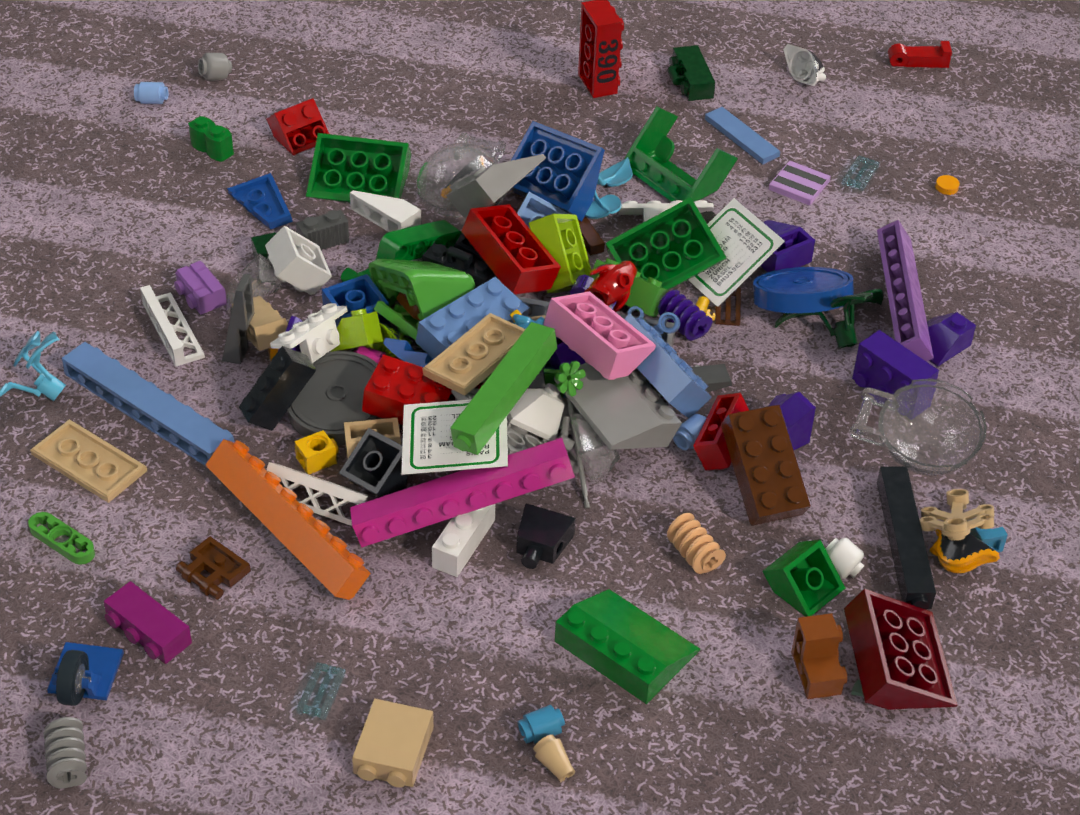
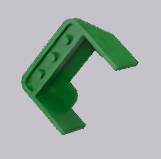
M656 106L625 156V159L629 158L633 174L671 202L676 200L684 201L689 197L695 202L715 193L726 179L738 158L716 148L698 179H694L669 161L674 153L675 146L673 141L667 137V134L678 116Z

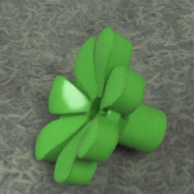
M572 361L570 364L562 363L560 365V371H557L555 374L556 381L560 382L557 386L559 392H566L569 396H575L576 389H582L583 382L579 379L584 378L586 373L584 369H579L580 363L578 361Z

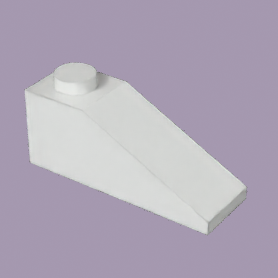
M354 190L350 192L351 210L388 232L421 225V209L404 199Z

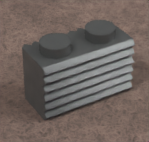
M330 210L324 215L307 217L304 221L296 223V232L320 246L321 251L349 242L348 220L341 210Z

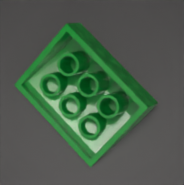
M318 133L306 197L350 202V192L354 190L400 199L408 177L412 155L409 143Z
M691 197L606 242L607 252L612 260L619 263L631 261L634 263L637 271L641 272V278L648 280V277L659 280L662 282L661 287L667 290L727 259Z
M610 589L574 604L555 622V642L646 705L700 651L699 647Z

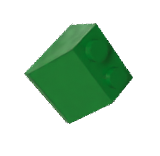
M821 540L797 543L762 571L772 591L805 617L814 615L846 589Z

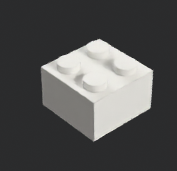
M283 226L265 245L269 254L268 259L275 270V276L282 282L292 284L299 292L304 291L310 295L315 294L332 277L320 246L286 226Z

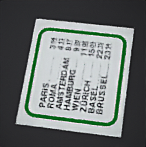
M735 198L707 224L727 259L689 279L717 307L785 242Z
M472 399L404 405L401 475L508 466L507 416L480 453L476 455L455 448L450 429Z

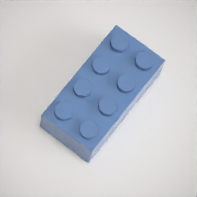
M494 277L421 320L418 324L416 343L434 359L489 313L514 323L509 315L510 313L518 309L523 316H528L530 308Z
M629 314L625 320L656 345L655 350L637 367L638 370L669 404L687 418H690L712 398L706 391L709 386L661 338L662 336L655 328L650 326L642 317L637 320Z

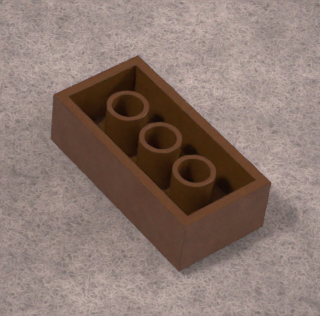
M780 405L728 414L721 428L751 526L803 515L811 505Z

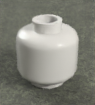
M835 538L826 547V551L841 579H845L849 575L854 578L863 569L864 565L861 561L864 553L848 538L840 540Z

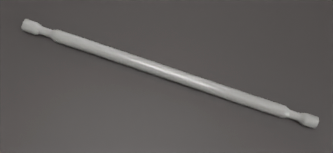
M566 396L568 399L573 440L575 441L574 446L582 495L585 501L584 507L590 508L572 402Z

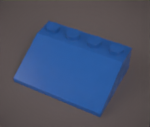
M532 121L511 161L544 154L546 159L514 185L510 191L525 198L528 192H531L563 211L577 215L578 220L582 222L594 199L605 150L602 147Z

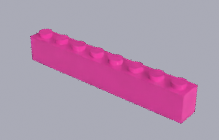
M563 438L508 455V466L462 470L350 507L352 527L361 548L575 478Z

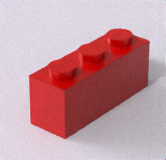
M741 393L717 396L693 445L705 470H722L729 468L731 464L721 425L728 414L749 411Z

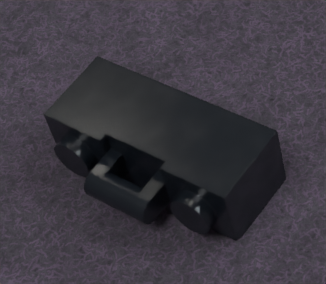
M433 243L422 255V261L436 263L470 274L475 282V288L494 277L498 279L485 261L473 259V254L452 246L446 248L442 244Z

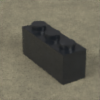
M285 346L280 348L239 406L248 423L271 431L274 430L287 412V409H289L316 371V368L306 354Z

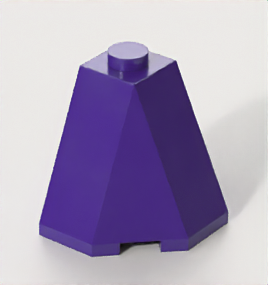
M800 392L775 396L768 407L780 405L793 450L810 443L816 407Z

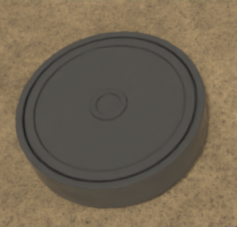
M327 352L312 363L316 368L315 373L289 409H287L288 419L292 427L303 437L324 430L330 439L333 438L336 441L337 446L345 445L344 422L383 419L362 411L364 389L378 364L369 357L355 352Z

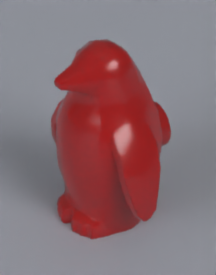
M622 261L620 264L600 265L591 270L590 276L599 275L584 292L590 291L607 306L616 302L613 311H619L627 302L634 278L637 275V269L631 261Z

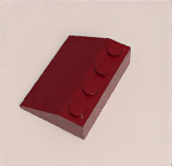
M864 588L844 608L865 703L888 710L957 707L958 704L933 612Z

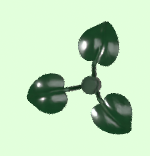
M873 289L832 300L830 302L832 308L843 306L844 320L835 323L836 328L834 329L822 312L785 313L776 321L775 328L792 318L818 315L829 330L830 336L836 337L838 349L855 346L858 342L854 328V304L871 302L881 305L884 298L883 290Z

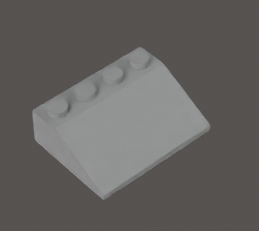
M544 154L493 164L486 169L482 166L454 182L450 186L452 191L446 196L460 214L466 217L470 208L487 207L495 203L545 160L546 157Z
M587 363L580 365L579 369H584L586 373L584 378L579 379L583 382L582 389H576L575 396H569L566 392L565 394L610 450L668 447L682 422L677 418L674 410L668 407L661 399L660 394L646 381L642 373L635 369L629 376L608 380L593 366Z

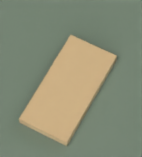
M489 313L423 367V375L465 396L496 369L525 329Z
M70 419L30 450L31 455L108 503L147 472V466Z

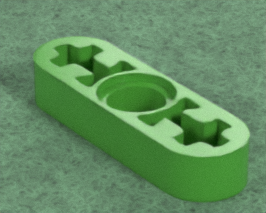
M38 512L30 517L28 524L31 534L71 562L82 565L89 563L95 557L93 542L52 514ZM61 535L69 537L65 542L59 543L54 541Z

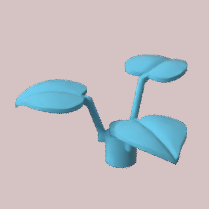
M627 157L600 172L597 184L601 186L607 184L609 187H615L628 182L633 175L629 158ZM595 190V201L592 202L585 216L590 219H598L617 213L622 206L621 200L612 194L599 199Z
M36 331L21 349L13 364L16 367L23 357L28 362L26 368L29 369L32 366L40 374L34 382L37 389L9 382L0 388V397L10 389L16 388L33 393L38 397L42 393L54 402L66 384L49 373L39 362L41 352L53 342L60 340L54 331L45 337L41 343L40 332ZM36 346H39V347L32 353L31 357H29V356H28V351L31 350L32 348L36 347Z

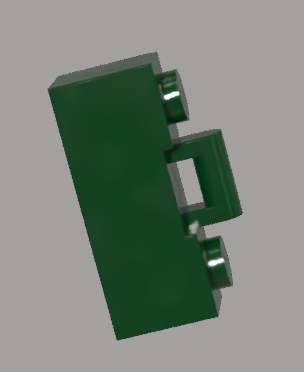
M699 46L674 47L673 54L669 58L670 67L667 68L673 85H680L682 95L686 94L688 101L713 99L715 80Z

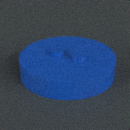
M796 267L767 272L756 277L753 281L754 303L762 309L781 313H814L837 309L840 307L832 308L830 302L842 296L854 295L853 276L842 270L825 267Z

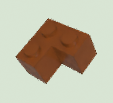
M832 613L800 617L797 620L791 654L807 699L842 695L843 686L847 684L846 669L844 666H840L838 660L839 642L843 641V632L839 624L836 625Z

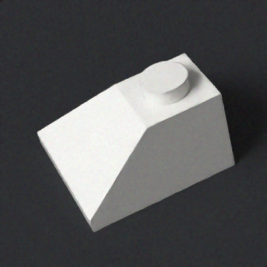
M550 383L545 384V388L527 389L507 415L509 423L548 441L556 440L565 405L560 395L561 392Z

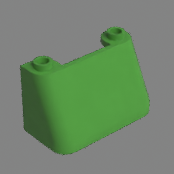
M377 259L368 265L373 283L389 302V307L395 304L400 292L404 293L410 306L417 305L420 312L418 314L420 320L425 319L475 288V282L470 274L432 262Z

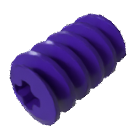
M671 290L666 293L659 303V315L661 316L666 312L674 313L680 320L678 331L690 341L704 336L712 326V318L706 316L704 311H700L698 306L693 305V302L689 299L687 300L686 296L680 294L678 290ZM669 319L667 322L674 323V320Z

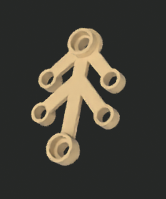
M952 489L946 492L947 504L950 505L951 513L938 510L936 507H924L921 509L920 525L922 531L939 529L950 540L964 539L971 532L970 529L975 527L980 529L994 527L995 515L993 505H979L977 508L963 513V510L967 508L969 503V492L966 489Z

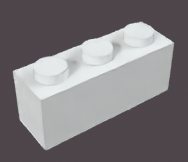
M495 504L458 515L449 521L432 546V568L458 577L494 523Z

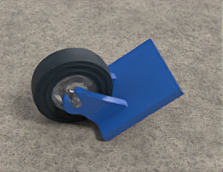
M66 642L55 671L52 674L47 689L48 693L56 694L60 704L69 706L78 705L82 698L107 701L124 650Z

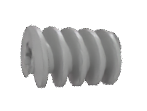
M64 717L52 721L45 727L43 733L47 781L58 789L82 785L88 777L85 774L87 765L84 752L85 744L83 742V723L73 717Z

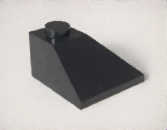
M370 428L367 429L339 472L340 475L376 498L404 490L408 479V474L401 475L402 445Z

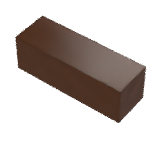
M585 216L582 222L578 220L585 248L590 256L604 252L605 242L588 218Z

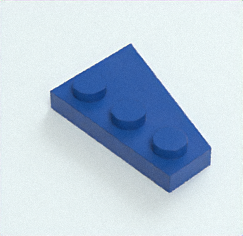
M271 173L227 188L228 193L270 230L293 222Z

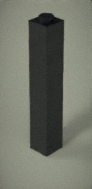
M907 466L880 467L877 487L901 600L926 610L932 609L936 590Z

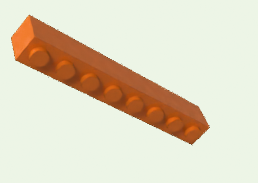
M223 439L205 466L335 597L347 600L352 599L371 574L363 566L365 562L356 554L350 553L346 549L347 544L329 532L330 527L321 520H316L312 516L313 510L305 504L299 503L296 500L297 495L292 490L283 487L280 484L281 479L274 473L267 471L262 460L251 456L248 453L250 450L248 446L238 440L234 443Z

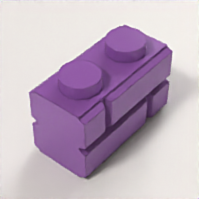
M198 261L190 264V267L185 266L177 269V281L174 282L175 288L179 295H185L187 304L191 309L195 308L201 315L227 304L225 288L203 262Z

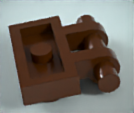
M211 536L189 552L190 559L193 562L188 565L181 561L176 566V571L182 574V579L188 583L193 582L199 587L200 592L206 596L211 595L217 600L224 594V591L218 585L223 582L231 588L251 572L248 562ZM203 570L210 573L207 578L200 574Z

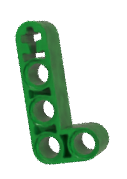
M446 220L391 231L382 237L376 260L410 261L422 258V255L433 243L442 244L446 248L454 247L462 232Z

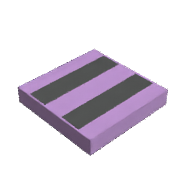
M789 161L769 184V190L810 206L830 182L831 176Z

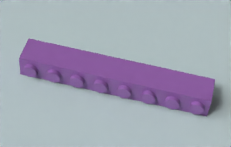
M896 220L877 230L895 341L927 362L934 357L912 242L900 221Z

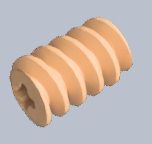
M684 513L678 516L669 526L667 531L668 540L673 543L681 556L686 558L687 563L692 566L696 573H707L718 568L725 560L726 554L724 550L720 549L717 542H713V537L707 534L706 529L701 527L700 522L694 520L693 514Z

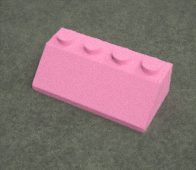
M590 291L555 297L550 300L543 325L554 328L556 337L561 339L571 350L580 355L587 364L593 366L608 380L629 376L655 350L656 345Z

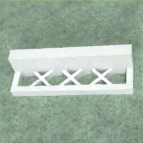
M150 285L141 287L143 306L174 365L180 366L205 358L204 352L171 292L155 296ZM169 301L170 305L167 310L162 309L161 302ZM171 316L179 320L175 325H172L167 317ZM176 331L187 334L183 341L178 339ZM184 347L195 349L196 353L184 356L183 349Z
M269 462L267 471L281 478L286 488L293 490L300 485L305 486L309 497L298 501L299 503L305 504L316 514L352 526V520L344 516L341 506L349 502L358 505L375 499V497L280 464ZM288 480L294 482V484L289 485ZM312 489L317 490L319 492L314 494ZM326 493L330 495L334 505L323 510L320 508L316 498ZM337 498L343 499V501L338 502ZM312 501V503H313L314 506L309 505V504H306V503ZM336 510L338 515L332 513V511Z

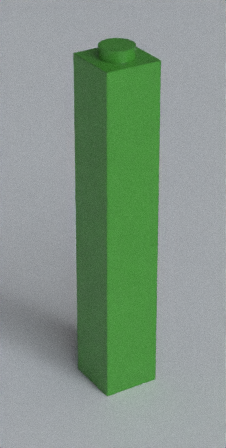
M534 322L528 325L450 427L455 448L476 455L480 453L556 351L557 343L554 328Z

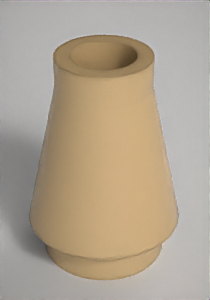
M551 734L536 743L533 748L536 752L535 758L551 771L560 782L564 781L566 777L569 778L575 774V770L559 738L556 739Z

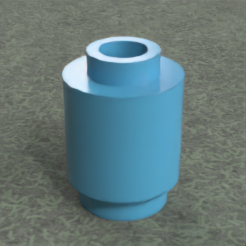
M548 705L523 715V719L517 721L521 735L525 736V743L534 742L536 744L548 735L556 736L561 734V727L565 725V721L559 708L554 709L552 705Z

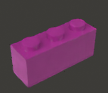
M131 581L103 601L106 611L105 619L108 624L115 629L117 627L121 628L127 639L133 644L137 642L141 644L147 655L153 660L158 658L167 664L192 644L190 627Z

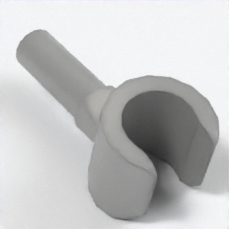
M565 416L563 417L562 431L558 439L563 438L568 452V450L573 448L575 441L567 437L570 418Z

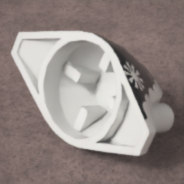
M790 44L785 46L783 50L788 68L796 81L815 86L818 81H825L824 65L812 51Z

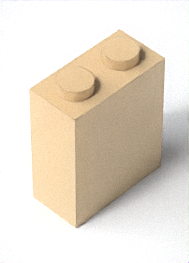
M374 698L352 757L353 774L366 781L374 779L387 781L390 785L398 788L404 786L413 787L434 728L433 711Z

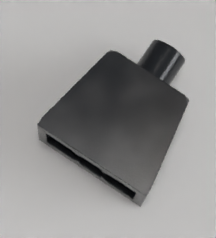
M526 503L516 542V553L523 555L521 559L522 565L529 569H535L540 560L553 564L574 537L576 518Z

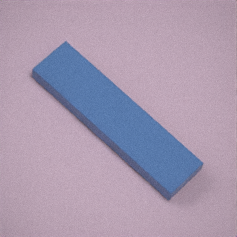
M720 107L705 114L707 122L761 164L780 157V150L725 108Z

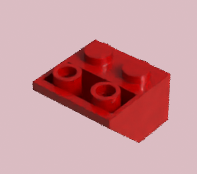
M314 98L276 112L266 119L274 138L292 155L315 147L318 133L329 134Z

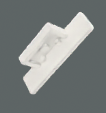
M676 200L670 203H661L660 201H649L647 203L626 201L622 204L618 215H643V222L682 201ZM705 200L694 202L701 214H712L714 209L713 203H707Z
M336 303L322 306V310L308 315V319L296 323L291 330L280 333L278 335L279 338L270 343L271 348L280 349L282 346L291 349L299 344L301 353L306 354L312 363L327 352L340 345L339 332L337 331L335 320L348 312L347 306H337Z

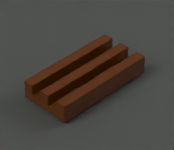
M738 287L726 299L725 320L721 319V304L715 307V324L740 326L741 288ZM731 296H735V320H730Z

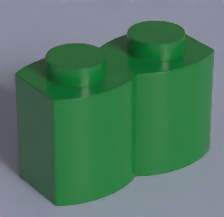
M199 116L188 123L190 141L193 148L207 153L210 158L220 162L234 155L232 134L227 128L215 125L211 119L204 116Z

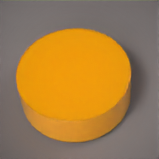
M943 175L937 178L935 187L942 194L953 195L958 192L960 183L953 176Z

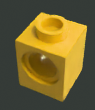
M324 430L294 441L296 459L307 474H312L337 464L336 454L339 453L337 443L333 438L330 439Z

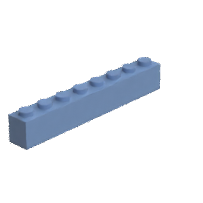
M87 342L82 343L62 357L66 376L204 466L223 439L234 442V437L228 430L218 427L209 418H204L190 406H185L176 400L173 395L163 392L154 383L141 378L135 371L127 369L118 360L110 358L99 348H94Z

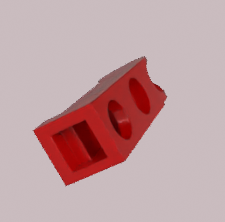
M941 41L940 46H905L897 43L889 48L888 56L892 66L949 68L952 49L949 41Z

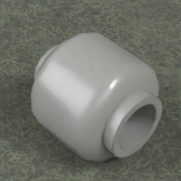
M205 53L198 61V71L206 81L224 80L232 72V63L224 53Z

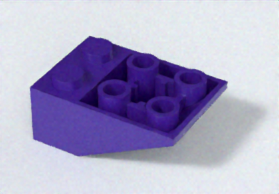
M772 220L763 222L785 241L760 265L766 272L801 267L812 262L815 239L799 226Z

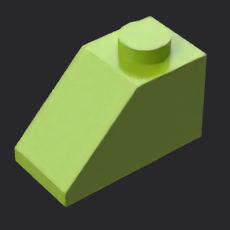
M365 308L351 311V317L342 318L337 327L340 345L330 352L383 342L377 311L367 313Z

